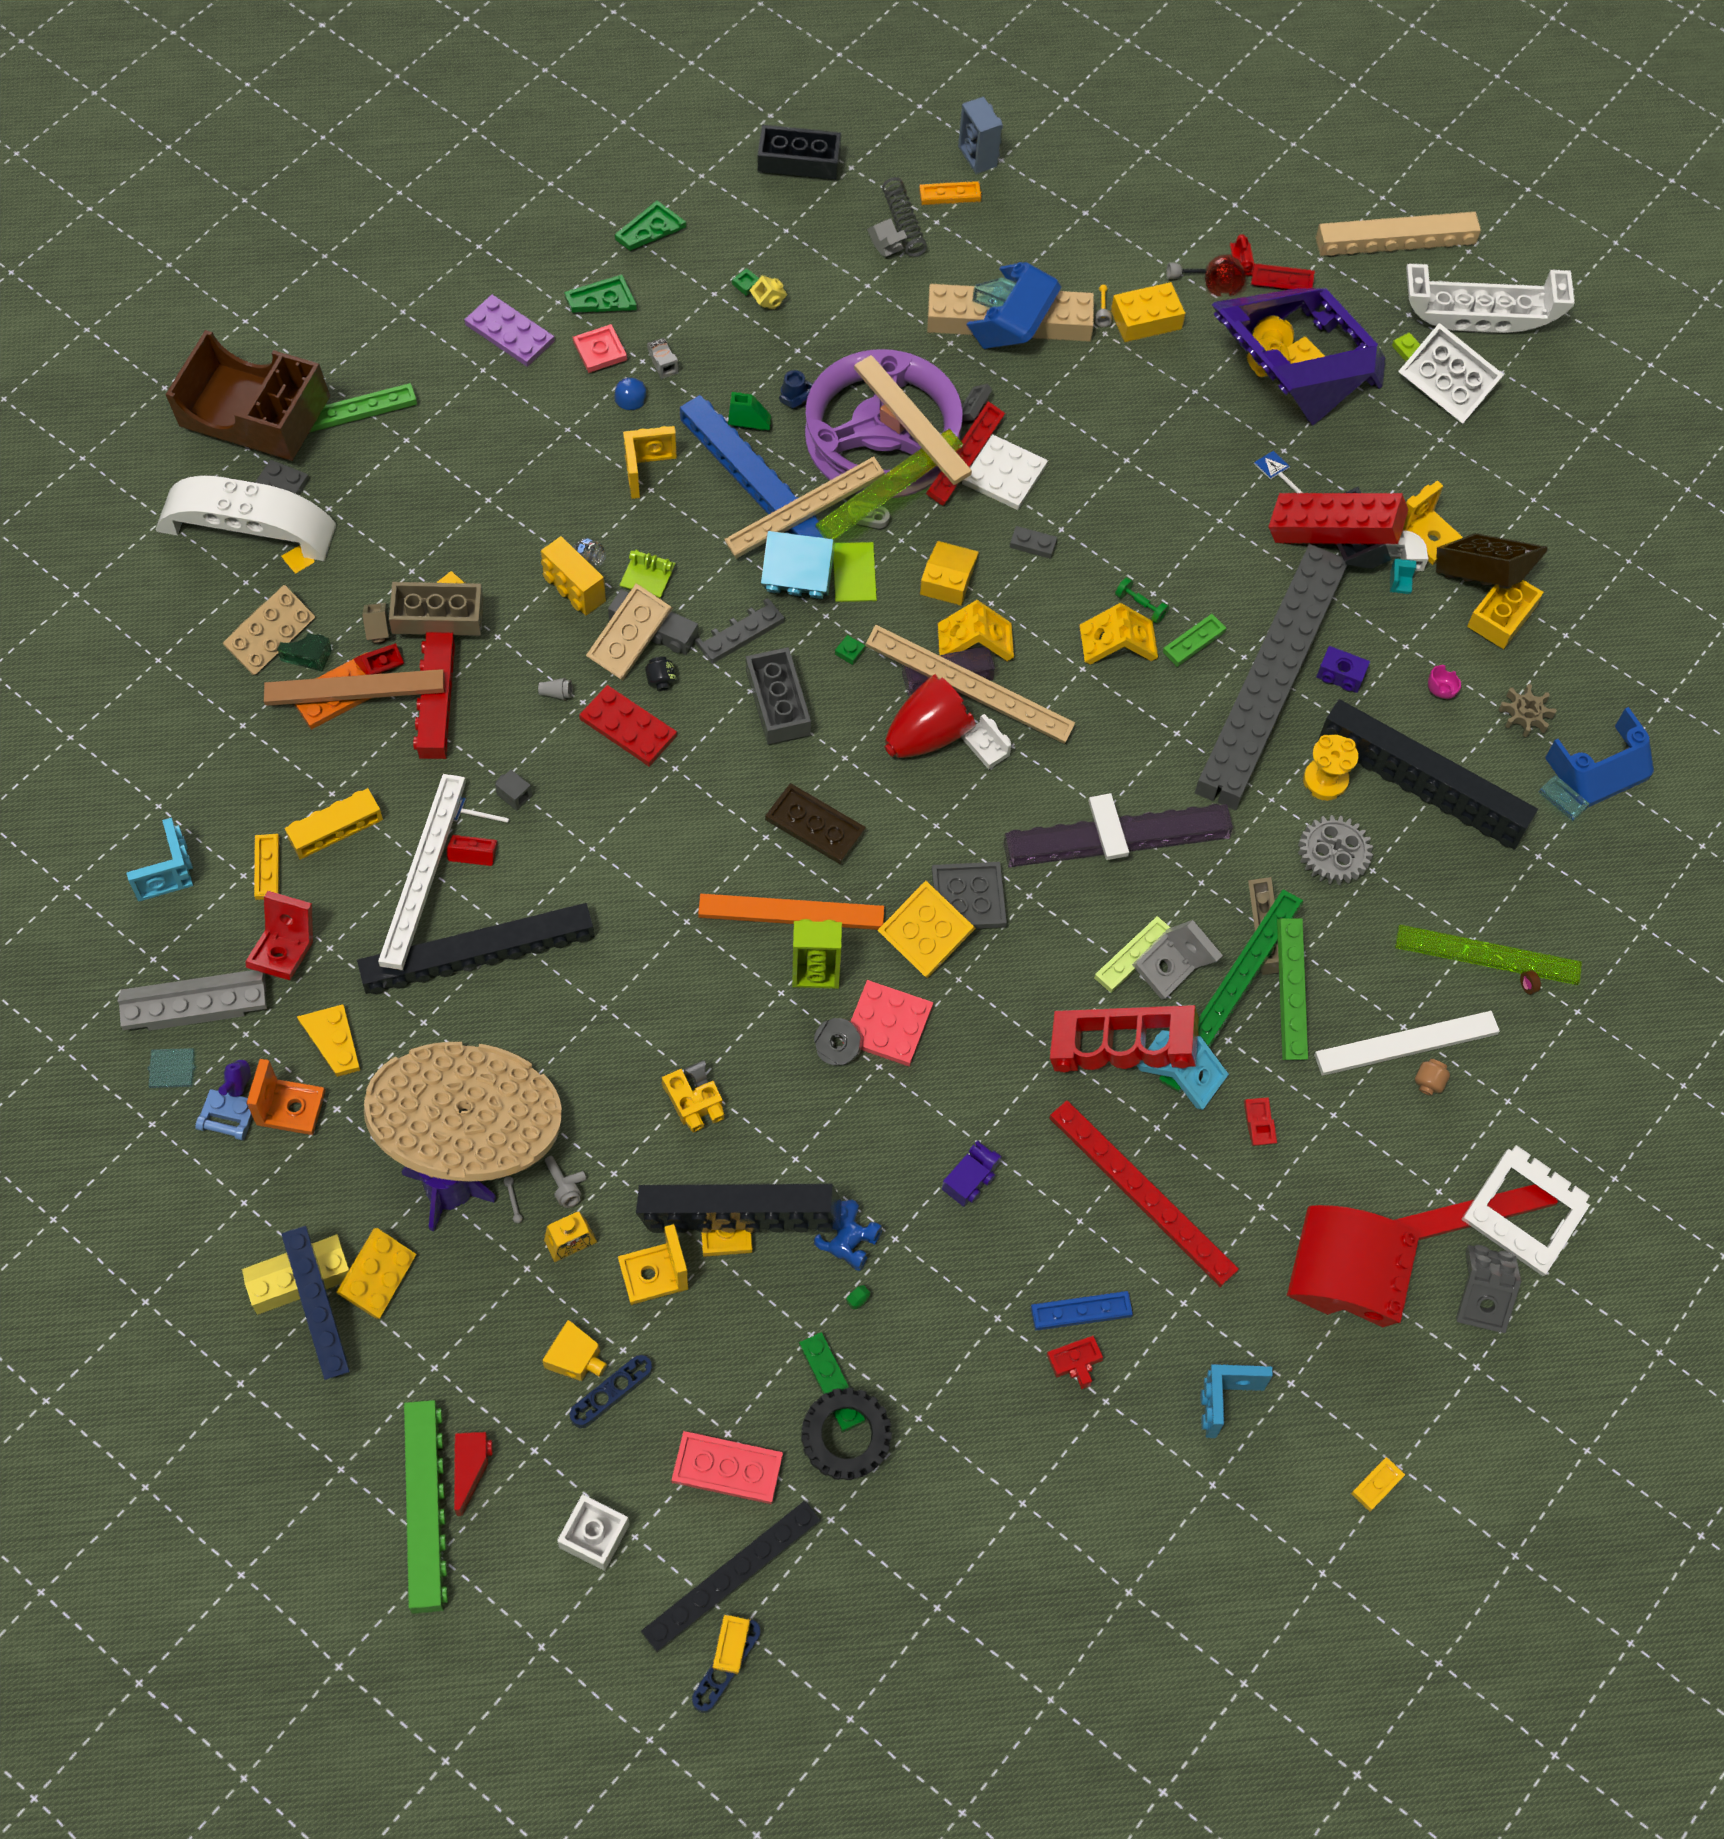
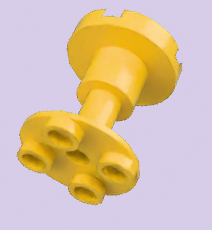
M1267 316L1259 320L1254 328L1253 337L1266 351L1279 350L1289 361L1290 356L1287 347L1293 343L1294 329L1290 322L1286 319L1285 321L1279 319V316ZM1248 352L1249 366L1255 371L1256 375L1259 377L1268 376L1265 370L1254 361Z
M1323 735L1313 748L1314 760L1305 770L1303 783L1315 798L1329 801L1336 799L1337 796L1346 791L1349 784L1348 772L1357 764L1358 751L1355 747V742L1350 738L1340 735Z

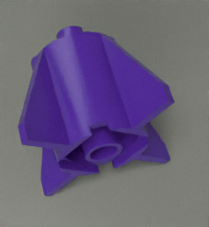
M403 1167V1176L422 1181L426 1196L431 1202L429 1230L435 1231L443 1209H455L456 1206L465 1204L471 1196L495 1203V1194L480 1181H454L429 1177L410 1168Z

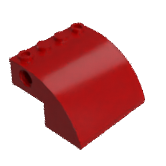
M1328 1205L1309 1206L1305 1216L1287 1296L1327 1315L1346 1310L1382 1328L1401 1323L1420 1232L1392 1219L1359 1209Z

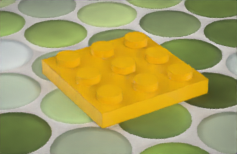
M925 881L878 931L928 978L976 928Z

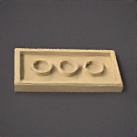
M636 583L586 656L623 681L673 608Z

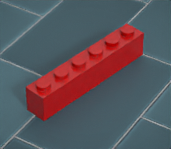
M426 632V641H422L421 644L424 660H420V671L443 669L444 693L421 694V698H417V711H420L419 717L415 718V730L418 731V736H414L413 747L414 750L418 751L419 759H446L455 641L453 633Z

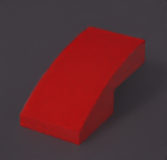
M1269 1097L1245 1099L1244 1108L1252 1146L1276 1144L1274 1119L1272 1120Z

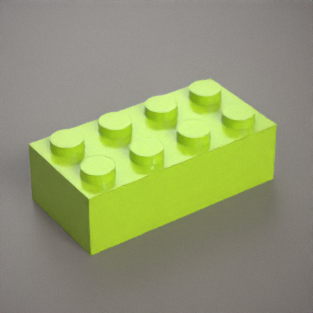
M809 919L794 921L792 987L839 989L842 922L834 920L815 922Z

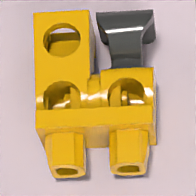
M704 1060L684 1068V1073L682 1069H679L662 1077V1086L670 1097L682 1124H687L692 1133L704 1127L701 1117L709 1115L712 1123H717L724 1119L722 1098L714 1081L708 1082L705 1073L706 1062ZM694 1077V1083L697 1087L692 1091L687 1079Z

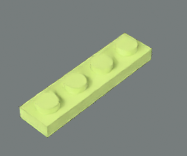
M1157 916L1095 974L1094 979L1112 993L1136 970L1132 964L1171 927Z

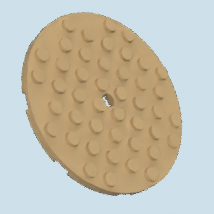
M442 1042L410 1049L409 1054L400 1058H392L375 1073L367 1087L364 1101V1118L367 1129L377 1145L386 1154L405 1167L429 1177L454 1181L494 1180L530 1167L551 1149L557 1139L561 1125L562 1107L560 1098L546 1075H540L532 1068L530 1062L520 1056L485 1044H479V1047L463 1046L462 1042ZM467 1109V1111H461V1113H459V1110Z

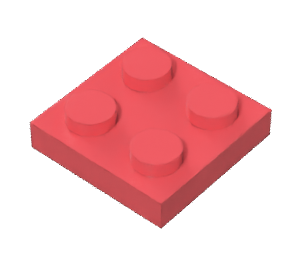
M612 325L573 337V343L588 373L627 360V354Z

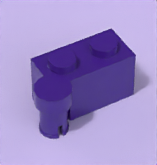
M979 1140L970 1148V1155L966 1154L943 1180L942 1190L963 1207L969 1201L973 1203L981 1193L979 1190L984 1184L988 1186L996 1176L994 1173L995 1168L1002 1159L1000 1154L996 1151L992 1152L980 1143Z

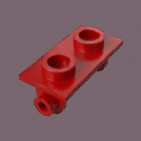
M1242 234L1237 237L1235 243H1230L1236 276L1252 275L1254 260L1250 242Z

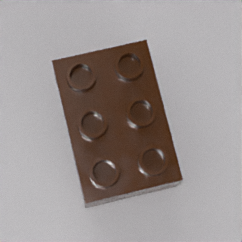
M205 330L165 395L179 427L293 461L329 400L330 393L319 363L273 350L271 353V363L266 365L253 364L233 355L219 343L213 332Z

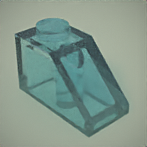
M1001 277L976 284L973 290L972 301L989 308L1003 306L1017 282Z

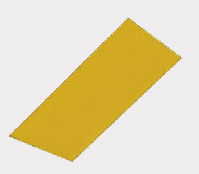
M300 545L281 556L295 574L314 563V559L303 557Z

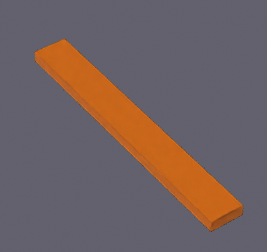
M700 894L698 918L794 924V921L809 919L815 922L834 920L842 922V927L878 930L883 925L884 906Z

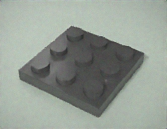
M1000 862L932 865L933 888L976 929L1006 927Z

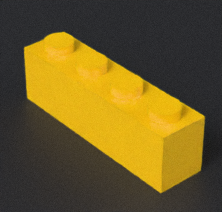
M367 788L363 791L355 792L351 797L342 801H336L330 807L321 811H315L309 817L292 822L288 827H285V831L292 847L301 860L382 821L383 818L379 806Z

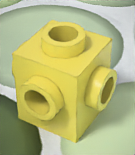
M763 275L750 289L757 303L763 308L768 307L775 310L787 296L781 281Z

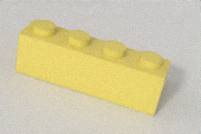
M338 1235L312 1243L325 1288L329 1289L340 1285L350 1269ZM287 1253L242 1269L245 1286L252 1307L257 1315L300 1299Z

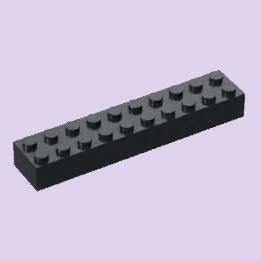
M1340 699L1325 720L1319 739L1323 735H1340L1352 739L1358 751L1357 763L1361 764L1365 769L1374 771L1381 775L1383 779L1399 785L1403 790L1417 795L1424 802L1435 805L1444 813L1453 815L1466 825H1471L1482 834L1496 839L1505 847L1516 849L1538 811V808Z

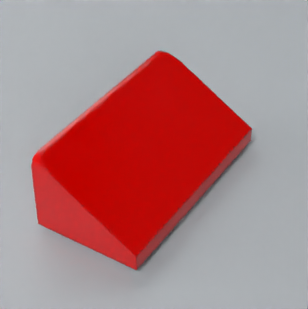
M396 643L354 658L355 663L366 675L378 674L404 664Z
M452 835L447 847V859L451 862L492 866L497 848V840Z

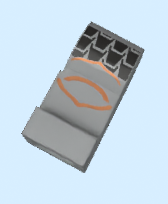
M661 338L647 343L648 352L660 378L663 379L678 374V359L670 351L666 340ZM671 365L670 370L663 371V367Z

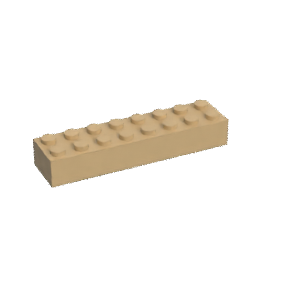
M930 284L927 332L973 335L966 324L970 321L983 320L986 312L991 307L1003 306L1013 288ZM1059 291L1032 338L1091 341L1093 330V293Z

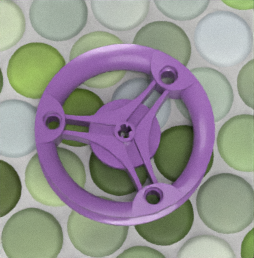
M867 350L851 354L836 361L816 379L810 389L806 403V445L816 467L824 476L832 480L857 466V464L842 457L839 452L862 446L877 451L899 449L916 456L922 461L901 469L883 470L885 472L883 478L857 491L855 494L872 498H898L915 494L930 487L941 472L940 468L906 429L899 434L880 421V408L884 403L876 394L872 398L860 403L853 413L852 420L839 427L831 428L823 422V416L828 403L839 391L855 382L863 380L854 370V365L872 355L899 387H903L908 383L926 392L935 401L944 420V430L940 434L955 451L960 443L962 406L959 395L950 379L940 369L923 358L896 350Z

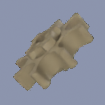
M1531 684L1526 686L1524 695L1516 693L1514 688H1510L1506 697L1513 703L1502 702L1499 707V712H1508L1512 716L1508 719L1505 727L1510 728L1513 724H1520L1524 728V737L1529 735L1531 731L1530 726H1536L1542 733H1545L1549 724L1543 720V717L1553 719L1557 712L1555 708L1549 709L1543 705V703L1547 702L1550 694L1546 692L1542 697L1534 696L1531 693Z

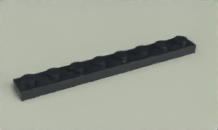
M804 1500L642 1629V1635L656 1653H659L821 1523L820 1518Z

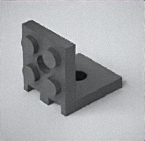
M1468 1245L1465 1254L1469 1275L1456 1321L1506 1333L1521 1284L1516 1256L1507 1251H1492L1482 1245ZM1485 1299H1490L1494 1302L1491 1308H1483L1480 1304Z

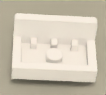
M985 714L980 716V722L976 724L974 729L961 737L988 769L1010 756V739L1005 734L1003 735L998 730L994 720L989 719Z

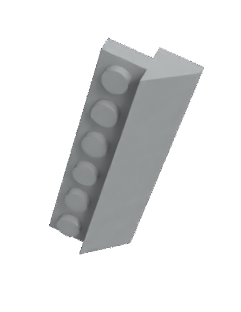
M250 970L122 989L117 1000L120 1008L122 1030L147 1027L148 1030H156L245 1016L244 1012L267 1009L265 973Z

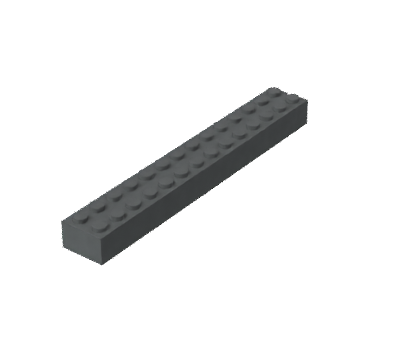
M1311 544L1308 545L1198 780L1195 794L1214 801L1217 789L1220 787L1222 790L1217 803L1237 810L1345 574L1347 565L1343 557Z

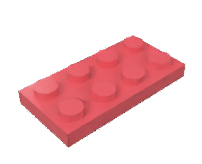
M683 1431L672 1483L772 1504L783 1452Z

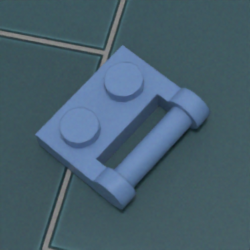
M210 1089L202 1112L197 1118L196 1130L205 1131L207 1129L235 1136V1139L243 1141L253 1118L247 1106L248 1098L241 1096L232 1097L228 1093L223 1096L218 1091ZM210 1116H213L229 1121L238 1122L240 1124L236 1127L228 1124L211 1121L209 1119Z

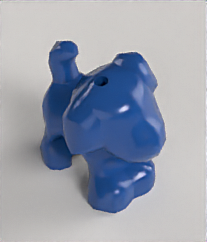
M850 1199L842 1201L840 1229H835L838 1231L837 1236L831 1242H826L818 1234L814 1238V1245L820 1250L830 1252L836 1258L844 1259L852 1268L861 1271L867 1261V1253L862 1250H857L853 1253L852 1250L860 1241H866L875 1245L882 1233V1226L875 1222H871L867 1227L857 1224L855 1218L859 1206L856 1201Z

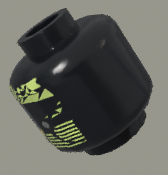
M656 657L649 660V664L645 667L648 685L657 688V691L670 689V685L676 681L672 661L667 660L666 657Z

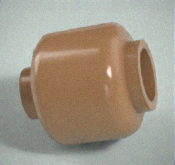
M1434 1059L1422 1062L1415 1077L1416 1084L1420 1086L1419 1091L1429 1096H1432L1433 1093H1442L1450 1078L1447 1065Z

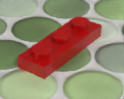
M1254 263L1251 284L1286 289L1312 288L1315 270Z

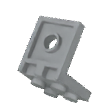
M1191 920L1168 928L1132 965L1162 1000L1195 968L1217 962L1223 955L1198 925ZM1161 960L1165 961L1168 965L1166 973L1161 971L1159 967Z

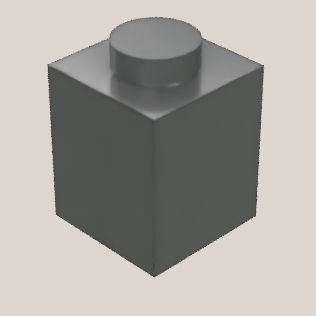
M512 770L501 775L496 781L497 796L516 811L532 797L531 785Z

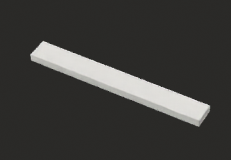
M1492 1011L1316 1051L1314 1056L1321 1075L1324 1076L1498 1035L1500 1031Z

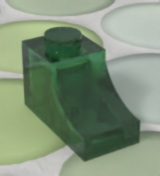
M307 633L305 638L297 642H280L277 648L281 661L323 672L332 651L329 638L321 634L314 635Z

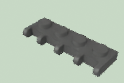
M768 598L763 600L765 607L755 612L752 607L747 609L749 616L737 622L735 618L730 619L731 626L719 633L716 628L711 630L713 637L703 642L700 638L695 639L696 645L711 664L784 623L783 615Z

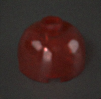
M1219 255L1213 258L1206 267V287L1216 296H1222L1221 293H1229V296H1232L1245 285L1246 274L1244 266L1238 258L1232 255Z

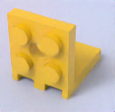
M674 426L623 432L631 499L640 498L637 463L677 459Z
M1438 480L1431 486L1429 484L1426 485L1420 494L1416 497L1411 496L1406 501L1408 513L1402 532H1413L1423 539L1427 547L1428 562L1432 565L1436 563L1437 547L1463 538L1434 511L1443 489V485ZM1434 535L1438 540L1432 541L1428 536Z
M975 600L938 623L939 656L947 660L978 642L1006 661L1014 658L1011 622L979 600Z
M1122 603L1080 624L1084 660L1090 665L1123 647L1150 661L1158 658L1153 621Z
M674 1224L664 1227L666 1244L618 1256L630 1305L688 1290L687 1269ZM645 1269H652L655 1272V1276L650 1280H646L641 1276V1273Z

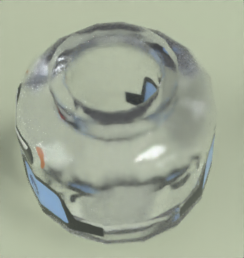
M582 538L573 547L594 568L600 566L605 560L606 553L600 542Z

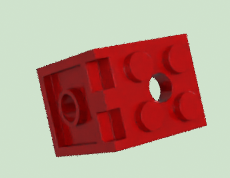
M267 891L264 896L265 931L248 956L246 968L291 980L313 944L312 903ZM277 953L283 954V955L280 956V957L272 956V955H276Z

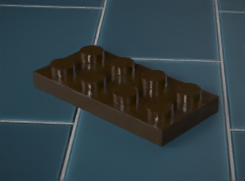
M791 783L765 815L767 822L840 865L866 832L865 826Z

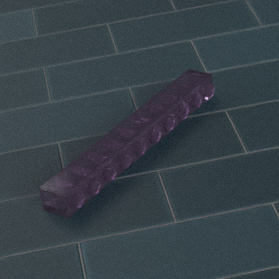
M1212 804L1202 808L1189 807L1186 810L1179 811L1167 810L1156 814L1148 812L1140 816L1125 815L1119 818L1129 852L1230 839L1233 830L1227 804ZM1080 821L1071 825L1057 824L1048 828L1035 827L1025 831L1012 830L1009 833H1005L1003 842L1008 868L1104 855L1095 822Z

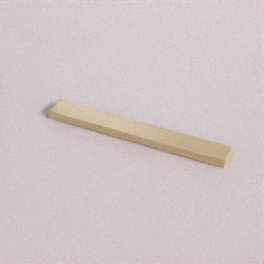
M872 355L854 365V370L953 485L972 475V470Z
M872 457L724 539L735 559L766 543L768 531L784 533L883 478L885 472L875 457Z

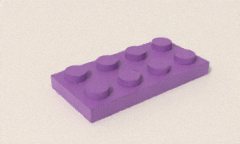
M494 295L487 298L464 319L466 326L527 367L555 342L552 334Z

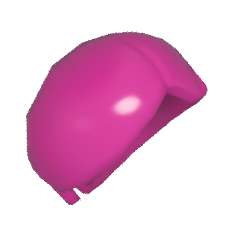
M1445 665L1435 666L1429 674L1428 688L1436 697L1450 699L1455 697L1461 690V680L1456 676L1455 671L1448 672L1445 669Z

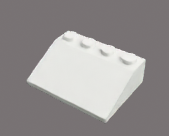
M1440 323L1398 371V373L1462 424L1504 376V374Z

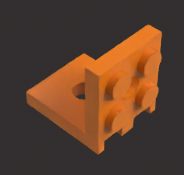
M260 1059L248 1096L247 1106L257 1126L313 1135L326 1091L323 1087L278 1080L270 1061ZM298 1102L302 1104L299 1111H289V1106L292 1103Z

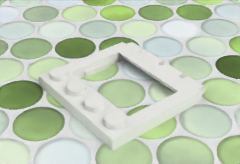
M1516 1145L1512 1151L1510 1149L1505 1151L1461 1220L1544 1276L1590 1206L1586 1203L1590 1195L1577 1186H1574L1569 1191L1568 1188L1571 1182L1556 1172L1551 1177L1547 1176L1551 1169L1536 1158H1533L1528 1163L1527 1160L1530 1154ZM1511 1167L1571 1208L1566 1218L1561 1220L1551 1236V1241L1547 1247L1487 1206L1490 1199L1494 1197Z

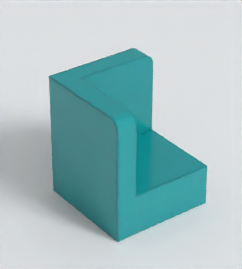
M1394 559L1390 570V592L1411 594L1412 577L1416 570V561Z

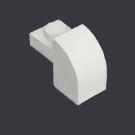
M1403 531L1399 544H1386L1390 557H1400L1403 560L1416 561L1415 571H1424L1428 561L1426 544L1420 536L1410 531Z

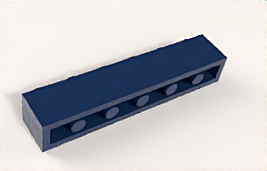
M303 1226L281 1233L324 1380L350 1372L308 1227Z

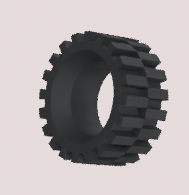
M846 1387V1389L837 1388L823 1394L811 1405L802 1424L801 1441L805 1455L809 1458L813 1467H816L825 1476L832 1477V1479L853 1480L866 1476L880 1465L890 1448L892 1432L890 1431V1418L888 1419L886 1415L887 1411L884 1406L881 1407L874 1396L867 1395V1392L861 1389L858 1391ZM852 1409L861 1413L867 1419L871 1428V1441L867 1450L860 1456L852 1459H842L834 1456L825 1447L822 1440V1426L825 1419L834 1411Z

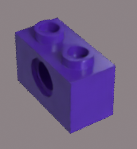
M1329 646L1316 678L1326 683L1340 686L1347 691L1358 693L1370 661Z

